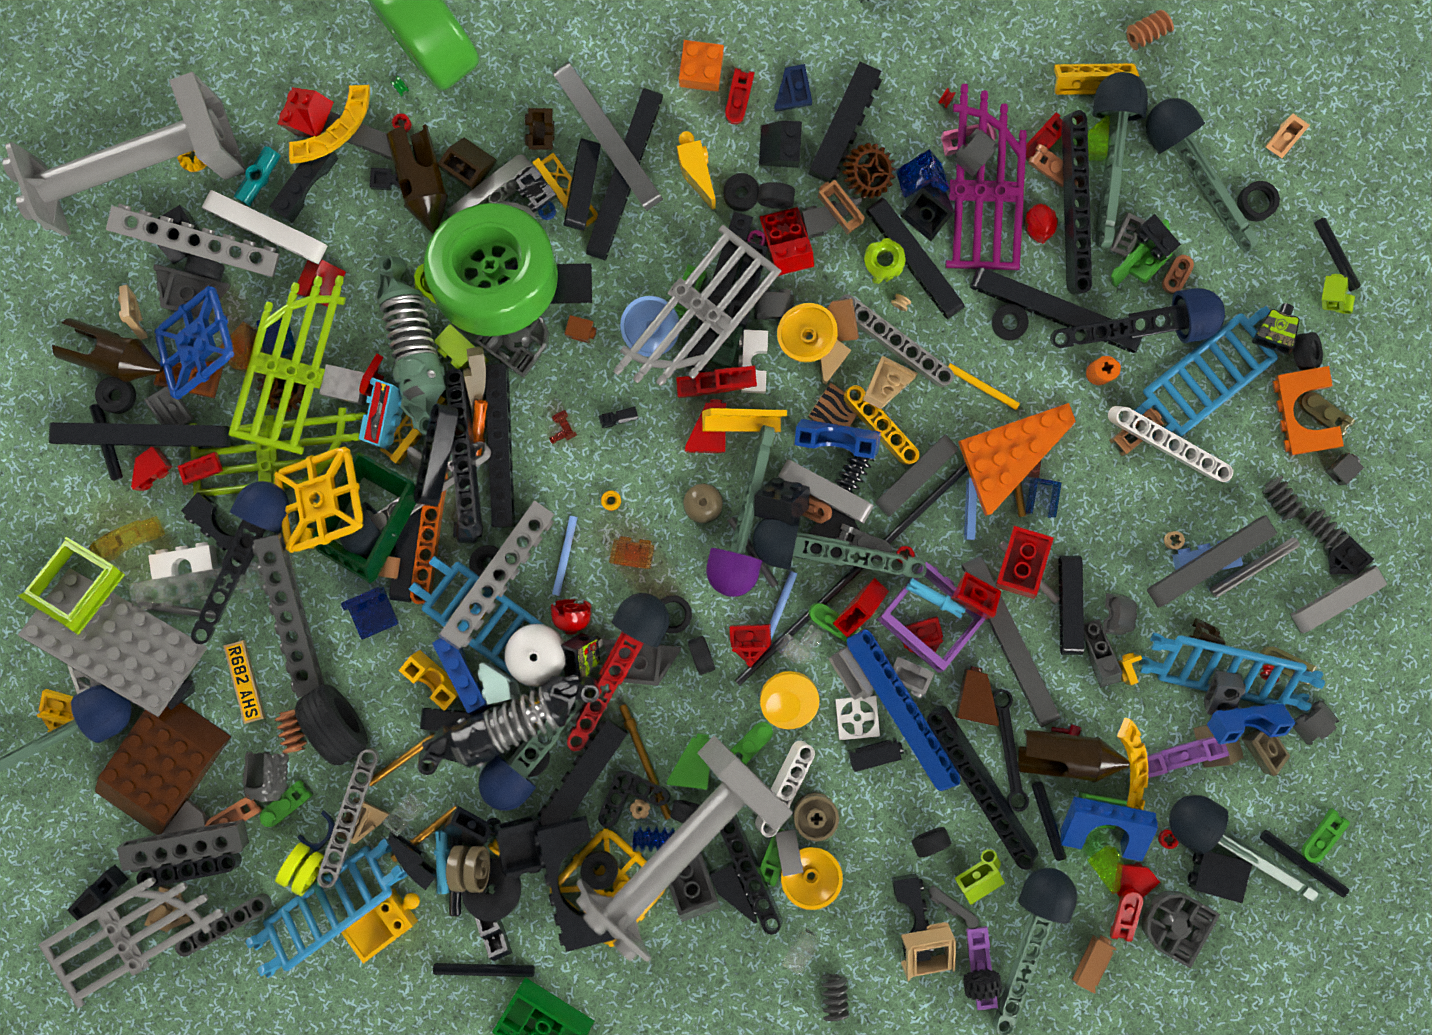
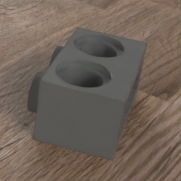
M1216 671L1204 697L1207 714L1212 715L1218 710L1226 711L1238 708L1240 697L1245 694L1246 690L1241 674Z

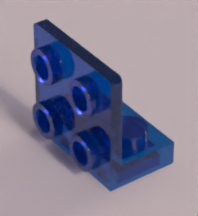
M930 149L919 154L916 158L896 170L902 195L905 198L930 182L934 188L938 187L942 193L950 189L943 165Z
M384 587L374 588L341 603L343 611L349 610L362 640L399 624Z

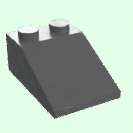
M700 852L669 884L679 918L682 922L720 908Z

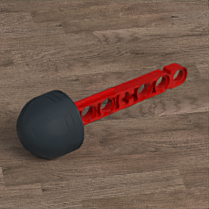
M648 593L634 594L626 598L618 608L611 622L622 632L599 672L600 677L597 681L600 694L602 693L601 685L605 686L608 684L610 690L603 692L602 696L605 700L599 694L596 701L601 703V707L598 710L590 709L591 702L584 704L576 719L575 727L572 726L566 738L567 745L572 751H580L590 737L589 734L594 730L618 684H622L643 644L658 647L669 626V614L665 604L658 597ZM626 647L630 649V654L628 657L623 658L619 656V651ZM611 666H619V674L611 675L609 673ZM585 718L590 719L591 725L588 728H582L580 726L581 720ZM574 736H579L582 739L581 743L577 746L570 743L571 738Z

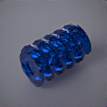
M639 825L637 831L634 830L633 852H636L638 846H640L641 852L645 851L646 846H648L650 853L653 852L654 847L658 851L675 833L674 827L671 828L669 833H667L666 827H663L660 833L657 826H655L653 832H651L650 826H647L645 832H643L642 827Z

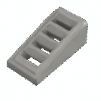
M1131 213L1125 214L1113 244L1109 249L1124 257H1127L1132 252L1138 240L1136 233L1132 236L1124 232L1125 229L1133 232L1137 229L1128 225L1129 221L1137 224V228L1146 221ZM1124 236L1130 239V243L1121 240V237ZM1120 243L1128 248L1125 251L1117 247V244Z
M409 447L407 449L408 461L419 470L422 452L414 447Z

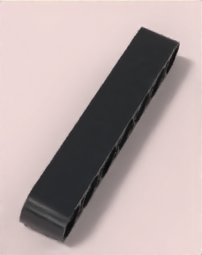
M882 197L866 209L869 218L872 217V222L881 234L884 233V238H890L902 246L905 253V265H908L907 268L915 279L920 281L918 283L927 295L932 297L930 299L939 311L944 313L942 315L949 320L964 309L965 306L960 297L890 204Z
M736 814L729 821L735 825V831L729 832L724 826L720 832L763 930L767 934L773 935L780 930L783 920ZM735 841H740L743 844V851H737L734 848ZM745 860L751 862L752 869L745 870L742 862ZM751 880L759 881L760 889H753L750 884ZM759 900H767L769 908L763 909L760 907ZM768 919H775L778 927L771 928L767 923Z

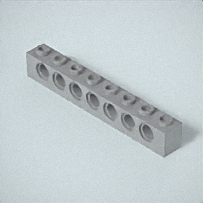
M120 203L118 207L111 206L106 226L108 231L270 277L275 276L280 257L279 253H275L276 248L264 245L263 249L255 247V242L243 240V243L235 241L234 236L224 233L222 237L214 235L215 231L202 228V231L195 230L194 225L182 222L181 225L174 224V219L161 216L160 219L152 217L153 213L144 210L136 213L131 211L132 207ZM132 216L137 219V225L134 228H130L128 225V219ZM153 222L158 225V231L155 234H151L148 229L149 225ZM174 228L179 231V237L176 240H172L169 236L170 230ZM194 234H197L200 238V243L197 246H193L190 243V238ZM214 240L219 241L221 244V248L217 252L211 249V243ZM234 246H238L241 249V255L238 258L233 257L231 254V249ZM254 252H259L262 256V260L258 264H255L251 259Z
M534 500L438 637L457 650L461 646L466 648L472 639L469 635L473 629L478 631L484 620L481 618L485 612L490 614L496 603L493 601L497 595L502 597L507 590L506 582L509 579L514 580L520 571L517 569L518 565L521 562L525 564L531 555L528 552L532 546L536 548L542 540L540 536L542 531H548L554 523L551 520L554 516L552 512ZM535 522L538 525V530H530L528 523ZM517 539H525L527 546H518ZM508 554L513 555L515 563H507L505 556ZM493 572H502L504 575L503 580H496L493 577ZM482 588H489L492 591V596L484 597L481 593ZM472 604L478 605L480 613L472 614L469 606ZM465 621L468 624V630L460 631L457 623Z

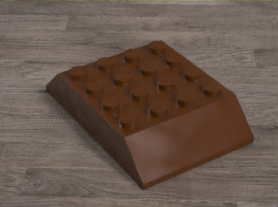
M183 702L172 710L166 706L159 717L145 710L99 775L95 793L154 834L160 835L184 803L188 801L232 736Z

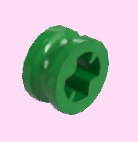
M399 76L396 77L395 81L390 82L401 97L404 91H409Z

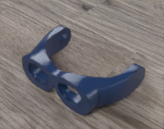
M325 810L321 814L328 821L329 828L323 841L311 843L301 834L297 837L303 844L309 846L315 852L319 851L330 840L335 826L333 818Z

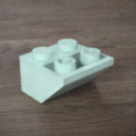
M479 664L478 677L483 682L482 696L487 705H501L512 702L513 699H521L519 684L515 678L494 664Z

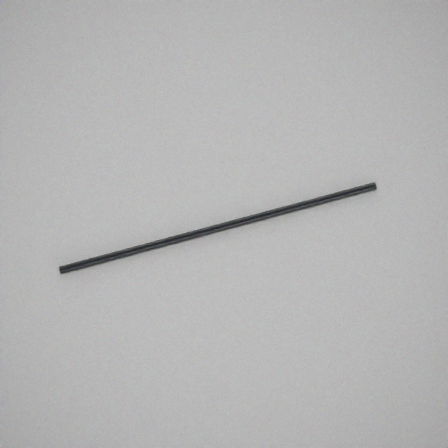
M964 462L883 540L891 544L968 471L966 463ZM866 555L864 563H868V556ZM857 566L852 568L817 603L826 605L864 568ZM809 610L777 639L751 668L748 667L734 680L739 686L810 620Z

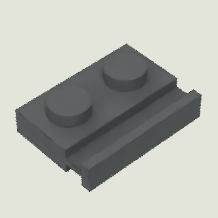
M168 386L144 399L161 424L184 425L194 419L182 399L171 397Z

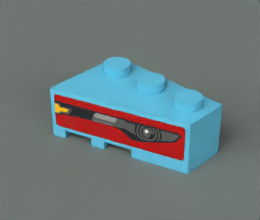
M371 378L370 384L373 385L371 396H367L366 402L370 404L367 415H363L359 440L388 450L394 441L396 428L401 423V415L403 413L401 408L402 397L398 387Z

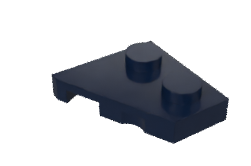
M805 64L785 68L774 112L812 105Z

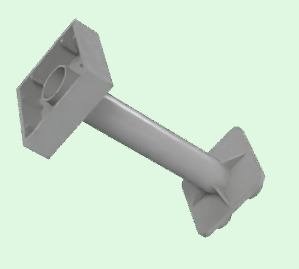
M194 72L171 79L169 82L183 120L50 169L41 159L14 142L6 143L8 157L2 159V164L8 177L13 182L18 181L22 195L16 197L19 211L26 220H35L45 230L51 229L63 236H68L71 232L61 207L60 199L185 153L195 151L197 158L224 180L245 173L246 168L221 99Z
M715 735L697 753L722 780L718 788L613 898L600 896L582 879L577 882L582 895L576 902L586 912L583 918L600 935L608 930L616 939L613 942L616 949L629 961H632L637 955L646 962L652 959L640 936L636 919L743 806L748 805L775 832L793 814Z

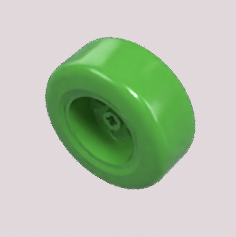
M367 0L404 52L437 90L445 91L478 66L480 60L475 46L443 0Z
M486 203L460 210L446 219L437 228L425 251V278L438 308L455 326L475 335L502 336L529 326L548 308L557 288V263L547 233L530 214L510 205ZM494 252H504L501 257L492 256ZM485 255V258L482 261H475L479 257ZM512 259H516L518 269L507 270L505 264ZM466 270H477L478 276L472 280H466L465 272ZM504 277L509 279L501 285L498 284V282ZM483 282H487V283H490V284H491V288H478V287H479Z

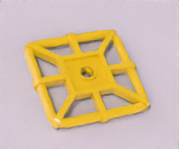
M347 447L335 448L316 456H307L305 460L285 466L275 472L274 484L283 491V482L295 489L297 502L286 506L285 512L287 514L281 524L286 550L290 553L302 551L320 544L326 545L332 540L362 529L364 525L362 524L363 514L358 492L360 485L356 481L353 459L350 449ZM334 458L327 473L318 477L316 471L317 464ZM344 461L348 484L336 488L334 477ZM307 468L309 480L298 484L286 475ZM350 492L354 519L339 509L337 496ZM317 495L320 496L319 502L315 503L314 500L317 499ZM298 510L300 521L291 535L288 515ZM337 515L351 525L327 533L325 518ZM316 522L319 536L298 543L308 524Z
M603 828L579 854L573 856V861L558 876L559 887L562 893L580 892L578 885H561L579 865H582L584 858L592 852L602 839H604V851L610 853V838L631 859L622 869L618 867V874L612 887L614 889L613 892H606L604 889L595 890L600 896L613 898L631 879L625 874L635 862L642 867L647 861L641 856L642 853L640 851H635L617 833L609 830V828ZM603 865L597 870L593 869L596 875H603L605 873ZM665 890L636 919L637 923L645 918V914L663 895ZM566 899L574 908H576L568 899ZM615 940L604 942V944L614 947L613 942Z

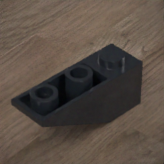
M733 862L710 871V877L718 895L754 924L757 923V914L748 899L749 896L740 881L739 873L736 866L734 867Z

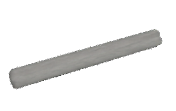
M1290 538L1211 587L1210 592L1214 597L1221 596L1300 547L1299 541L1296 538Z

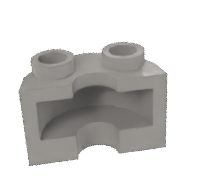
M897 657L893 668L905 687L911 689L910 694L922 698L923 695L925 696L935 673Z

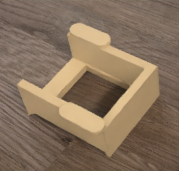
M947 922L929 925L925 931L901 935L906 948V961L903 960L901 966L908 982L915 976L951 969L953 972L955 971L956 940ZM945 947V954L932 956L931 960L916 962L918 951Z

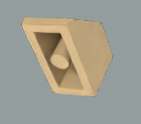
M836 340L832 350L826 356L819 359L822 383L825 385L851 352L848 347Z

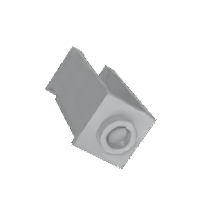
M848 646L828 658L854 700L860 697L866 699L874 693L872 691L874 688Z

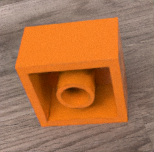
M684 40L679 87L719 92L724 45Z

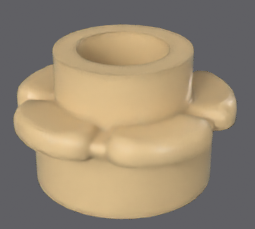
M637 799L635 803L631 804L630 812H632V816L635 819H644L649 815L650 806L648 802Z

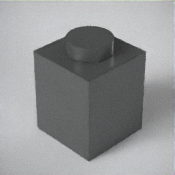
M1347 453L1342 454L1325 472L1340 486L1347 485L1364 467L1356 455Z

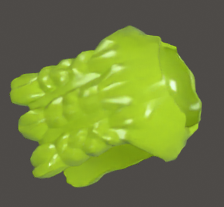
M890 238L872 243L865 250L864 262L868 272L874 277L872 279L873 284H879L883 280L888 282L894 276H899L903 271L905 265L904 249ZM891 252L893 255L892 264L889 266L880 265L877 257Z

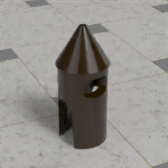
M424 124L422 131L410 136L416 161L414 160L404 126L389 131L386 137L403 195L404 207L431 233H434L440 226L448 195L446 194L439 165L437 164L428 126Z
M72 318L65 319L62 324L74 328L75 332L96 339L95 349L89 354H83L52 345L53 354L56 358L119 378L123 382L159 374L163 371V367L140 339L124 338L115 332Z
M1024 729L1026 747L1019 746L1018 751L1019 772L1092 781V783L1113 775L1130 765L1128 759L1098 736L1093 738Z

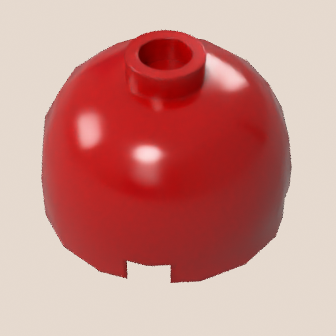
M576 599L556 601L555 606L551 604L552 622L566 634H576L578 631L583 630L591 620L592 606L589 602L583 600V604L574 603Z

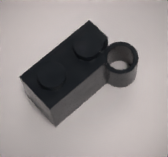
M458 806L450 813L442 831L471 847L483 846L488 838L495 836V829L494 831L490 830L488 824L494 828V825L501 824V822L495 817L485 821Z

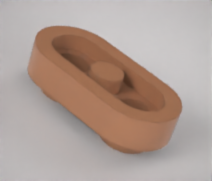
M1180 255L1173 260L1162 280V287L1167 293L1174 294L1183 288L1194 267L1191 257ZM1179 263L1184 265L1183 270L1179 268ZM1170 280L1174 281V287L1169 285Z
M809 494V509L803 516L817 523H824L831 518L832 509L826 502Z

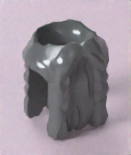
M247 752L242 781L245 797L249 800L256 799L260 802L279 801L281 795L287 789V768L289 767L287 763L289 755L287 753H281V755L275 753L272 756L270 752H258L253 755V752Z

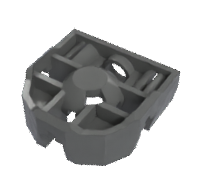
M540 316L531 327L527 326L517 332L502 336L479 335L475 342L479 346H483V349L506 364L518 375L525 378L538 361L541 353L547 349L550 332L543 317ZM533 341L541 346L535 355L527 350L528 345L532 344ZM521 342L523 344L521 347H515V343ZM503 343L509 351L515 353L512 358L499 350Z
M1163 891L1152 898L1150 901L1152 903L1151 909L1147 913L1144 912L1142 916V930L1153 947L1191 969L1221 914L1183 892ZM1188 899L1191 902L1184 912L1181 908L1185 900ZM1158 907L1165 911L1163 914L1165 916L1160 921L1153 918ZM1197 912L1206 916L1207 918L1202 917L1201 915L1197 914ZM1165 924L1170 925L1172 931L1167 932ZM1192 924H1193V925L1197 926L1198 928H1196V929L1193 931V933H1192V935H1191V938H1190V941H1188V940L1185 939V938H1187L1188 935L1191 933V930H1192V927H1193ZM1166 936L1170 940L1165 949H1162L1160 945Z

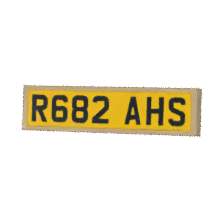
M242 640L224 645L244 724L266 718L246 641Z

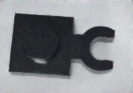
M371 168V189L391 190L392 185L400 188L397 174L393 175L392 169Z

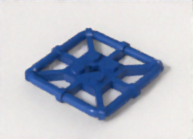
M207 286L186 304H181L175 313L159 325L158 329L155 328L154 333L156 334V343L161 358L160 365L163 367L172 398L181 399L182 396L186 395L201 382L209 380L210 375L225 365L231 357H234L233 344L227 327L228 319L223 313L217 290L214 287ZM204 300L199 317L194 320L191 310ZM213 307L216 317L214 319L215 322L210 325L208 319ZM183 317L186 326L178 334L166 332L168 328ZM219 330L224 349L216 347L213 335ZM164 337L175 340L178 351L171 357L168 355ZM212 353L223 354L211 365L206 366L205 359ZM181 361L182 368L176 383L172 367ZM197 366L198 372L196 376L188 382L191 370Z

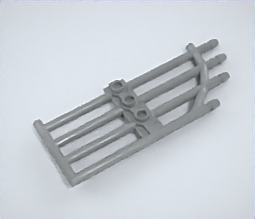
M722 225L718 230L723 234L686 281L679 278L667 293L672 298L630 349L626 346L622 347L620 352L625 356L617 364L613 372L619 375L624 370L623 368L633 359L643 364L639 372L633 377L636 383L642 380L651 367L665 368L663 374L660 375L656 382L660 386L667 381V378L676 369L695 365V367L691 369L688 376L692 379L695 378L782 270L726 226ZM730 240L738 246V249L703 292L699 293L692 285ZM747 253L754 261L717 306L714 305L707 298L741 256ZM762 265L770 273L732 319L723 312L724 309L759 266ZM677 303L687 309L686 313L651 356L647 358L639 354L638 351ZM694 315L703 322L673 361L658 360ZM709 328L719 334L703 355L685 359Z
M151 877L39 943L38 946L78 1009L85 1005L84 997L130 971L132 976L140 973L150 966L148 962L150 958L201 929L206 934L212 930L209 924L220 918L224 914V910L222 908L217 909L203 918L195 908L208 900L207 894L200 895L197 899L195 898L186 903L174 897L188 887L185 882L178 884L167 892L146 890L147 887H151L156 882L155 878ZM134 896L153 899L123 918L120 917L115 909ZM164 902L178 908L133 936L126 926ZM184 914H187L195 922L144 953L137 944V942ZM96 919L99 921L103 930L63 954L55 956L50 946ZM105 937H109L114 945L113 948L71 973L66 974L61 966L63 962ZM115 955H120L125 963L124 965L84 989L76 990L71 981Z

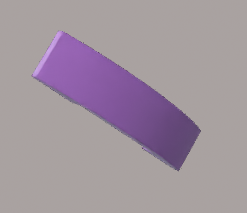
M1215 737L1184 743L1148 755V778L1168 773V771L1206 760L1212 761L1230 755L1226 744H1218Z
M988 927L966 929L971 972L974 970L980 971V969H990L992 971ZM997 996L986 1001L985 999H982V1001L975 1000L977 1010L998 1008Z

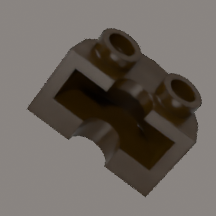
M528 108V113H525V125L529 126V134H525V146H528L529 149H554L555 122L553 121L554 112L552 108Z
M1195 618L1192 625L1195 627L1193 636L1189 635V637L1225 645L1226 642L1219 635L1220 631L1217 627Z

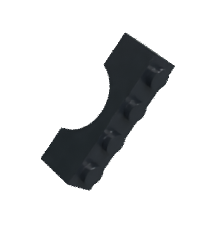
M331 152L315 160L300 163L269 207L293 223L304 208V201L310 188L319 178L329 173L338 158Z
M748 242L752 248L766 258L768 247ZM745 253L739 278L754 261L747 253ZM762 265L759 266L731 301L728 316L732 319L757 289L763 269ZM751 309L737 327L746 329Z
M197 492L181 510L185 514L184 518L191 524L196 523L201 527L200 531L205 536L213 537L217 541L216 545L224 551L228 550L235 535H230L219 527L216 520L218 505L203 492ZM248 536L242 537L240 541L244 548L250 547L252 543ZM240 555L232 557L239 564L243 562Z
M916 873L892 877L895 899L897 902L908 905L914 912V925L909 933L927 930L929 920H925L924 912H927V905L925 899L921 897V891H924L922 879H919ZM902 940L904 959L906 961V948ZM934 950L918 951L916 962L931 960L930 953H934Z

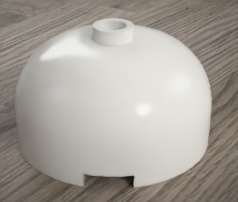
M530 624L520 628L510 637L505 648V664L509 673L517 681L528 686L547 684L551 677L559 676L564 669L565 655L561 647L564 640L558 632L543 624ZM531 654H536L538 659L536 661L530 659Z

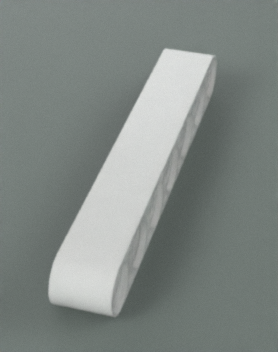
M210 190L201 207L209 213L212 212L214 215L316 264H319L328 247L326 244L213 190Z
M1114 406L1109 410L1108 419L1111 423L1208 478L1221 482H1227L1232 478L1233 469L1230 465L1134 410L1122 406ZM1122 411L1123 418L1119 420V413ZM1137 421H1139V422H1140V426H1139V428L1136 430L1135 425H1136ZM1156 431V437L1153 439L1152 434ZM1172 440V447L1169 448V442ZM1189 450V455L1186 457L1185 453ZM1205 459V464L1202 467V461ZM1221 468V474L1218 476V471Z

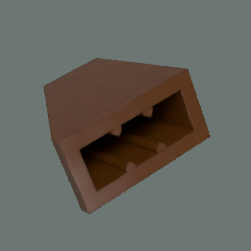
M970 666V670L964 669L955 717L998 726L999 721L988 674L982 672L983 668Z

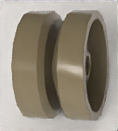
M812 792L798 799L794 805L793 819L800 835L807 840L817 842L826 840L834 834L838 828L839 814L835 804L828 796ZM815 813L819 814L817 819L812 818L815 816Z
M464 845L454 846L450 851L446 866V879L449 889L452 892H464L466 889L472 893L483 892L488 883L490 873L488 849L485 846H472L471 848Z

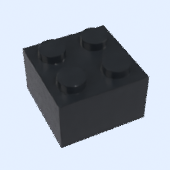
M772 478L755 493L754 516L768 520H779L792 525L809 509L810 487L799 482L792 483L784 481L782 478Z

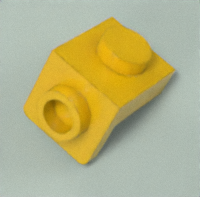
M1134 652L1123 655V659L1118 661L1122 671L1121 681L1127 685L1139 683L1132 663L1142 660V656L1134 655Z

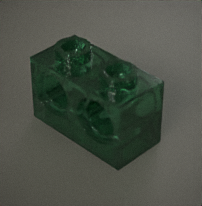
M737 326L709 360L710 363L726 368L732 366L743 327Z

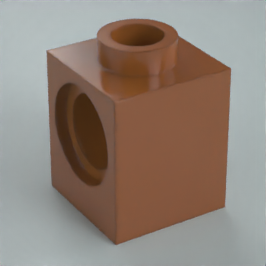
M570 315L565 336L589 344L591 339L594 340L597 328L594 327L593 321Z

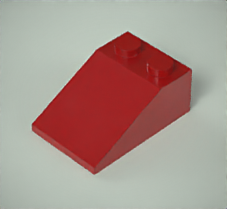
M1014 526L996 581L997 588L1035 599L1054 537Z

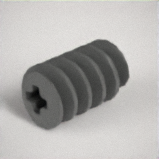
M1279 475L1264 485L1266 488L1262 493L1271 494L1267 500H1275L1272 507L1280 506L1277 514L1285 513L1282 518L1283 521L1299 515L1306 507L1300 508L1303 502H1295L1298 496L1296 494L1290 495L1293 489L1286 488L1288 482H1280L1283 479V475Z
M1315 509L1300 524L1309 523L1306 530L1315 529L1312 536L1320 535L1321 537L1318 542L1326 541L1327 543L1324 548L1332 547L1333 551L1349 535H1340L1343 528L1334 529L1337 522L1328 523L1331 516L1323 517L1325 510L1317 511Z
M825 974L821 976L822 979L827 980V982L822 983V987L828 988V990L822 992V995L828 996V999H824L822 1002L829 1006L823 1008V1012L829 1013L823 1019L825 1021H839L849 1016V1011L846 1010L849 1007L848 1002H846L848 1000V994H846L848 987L845 985L848 982L847 978L838 974Z

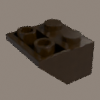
M463 137L447 149L437 164L443 172L472 191L482 183L497 162V159Z

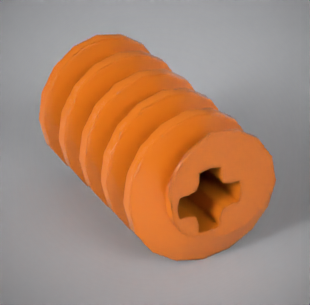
M1102 356L1088 365L1086 377L1094 385H1104L1117 378L1121 371V365L1113 357Z

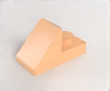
M1293 113L1280 125V129L1267 143L1266 148L1280 158H1283L1310 124Z

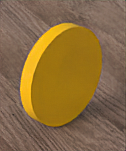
M794 671L778 673L771 677L761 690V710L765 718L776 727L782 729L800 728L808 724L818 711V690L813 681L802 673Z

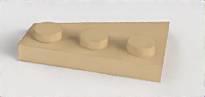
M882 356L863 401L882 409L911 383L918 373Z

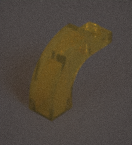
M157 516L143 521L137 520L98 538L89 546V549L92 553L109 562L117 559L120 554L132 547L164 536L165 532Z

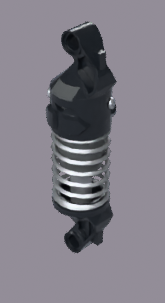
M577 673L569 677H551L547 684L539 688V694L531 690L530 698L522 694L520 701L513 699L511 705L504 703L501 709L494 707L492 713L485 711L480 714H473L466 720L462 718L453 726L443 725L433 738L422 742L423 749L418 757L419 772L423 775H432L437 770L442 759L460 763L468 768L476 765L480 767L490 762L494 757L504 753L505 749L509 751L510 745L518 746L521 739L527 742V735L530 733L534 738H537L534 723L537 722L541 732L546 734L547 731L543 722L545 718L553 730L565 726L569 711L576 699L586 702H594L598 699L600 693L597 680L589 676L578 677ZM587 688H594L591 691H585ZM533 694L537 697L540 703L535 704ZM524 698L531 707L525 708Z

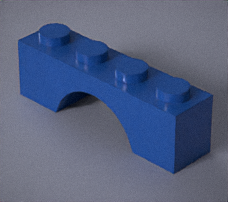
M801 419L796 426L794 445L813 449L821 446L841 447L851 451L854 456L874 459L879 451L881 432Z
M441 638L432 642L469 715L480 714L491 708L492 705H487L482 696L483 688L475 679L466 662L462 646L457 650Z
M1281 703L1258 707L1251 706L1242 709L1235 708L1226 711L1218 710L1212 714V718L1207 723V726L1218 744L1237 742L1245 731L1246 726L1259 729L1268 737L1287 735L1296 722L1284 704Z

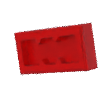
M217 452L177 466L183 485H189L223 472Z

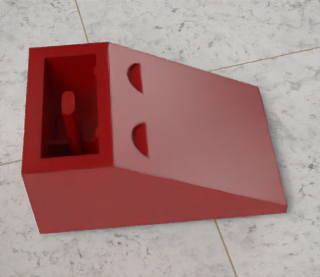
M798 207L759 216L771 263L782 270L778 276L814 267L813 250Z

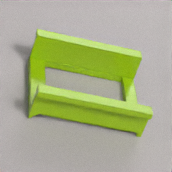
M65 537L63 544L24 593L17 596L79 635L125 574L111 563ZM76 552L104 570L70 614L67 615L39 596L71 555Z

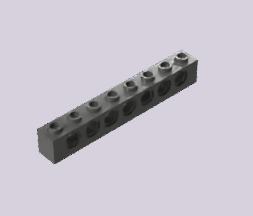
M281 532L255 539L252 548L255 556H258L260 563L258 564V570L265 581L263 585L264 592L270 599L269 610L275 617V631L280 635V649L282 654H285L287 660L285 667L287 673H290L292 678L291 689L293 693H296L297 698H300L320 685L325 684L290 556L286 550L283 533ZM268 552L274 553L275 561L269 560ZM273 572H278L281 575V581L274 579ZM279 591L286 594V601L279 598ZM284 611L291 613L292 620L284 617ZM294 631L298 638L292 639L289 632ZM295 650L303 654V659L295 656ZM300 670H305L308 673V678L302 677Z

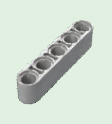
M524 155L515 156L452 205L448 210V217L474 205L486 203L500 204L517 191L516 188L519 185L515 179L532 168V163Z
M787 459L778 475V478H782L785 481L799 482L802 485L809 486L810 495L826 502L830 507L862 524L865 523L874 507L866 500Z
M1372 566L1349 579V582L1345 581L1332 589L1331 593L1329 591L1313 600L1314 603L1310 602L1296 610L1297 613H1291L1290 616L1300 633L1314 629L1385 587L1387 582L1378 567Z

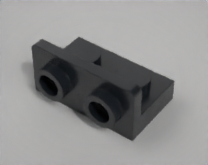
M1155 214L1134 231L1137 234V239L1142 244H1146L1150 249V254L1160 262L1167 259L1181 245Z

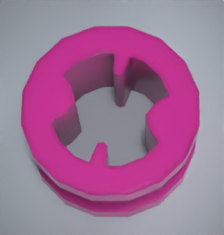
M759 230L750 232L747 242H751L753 236L756 235L757 238H762V241H759V245L764 246L765 235Z

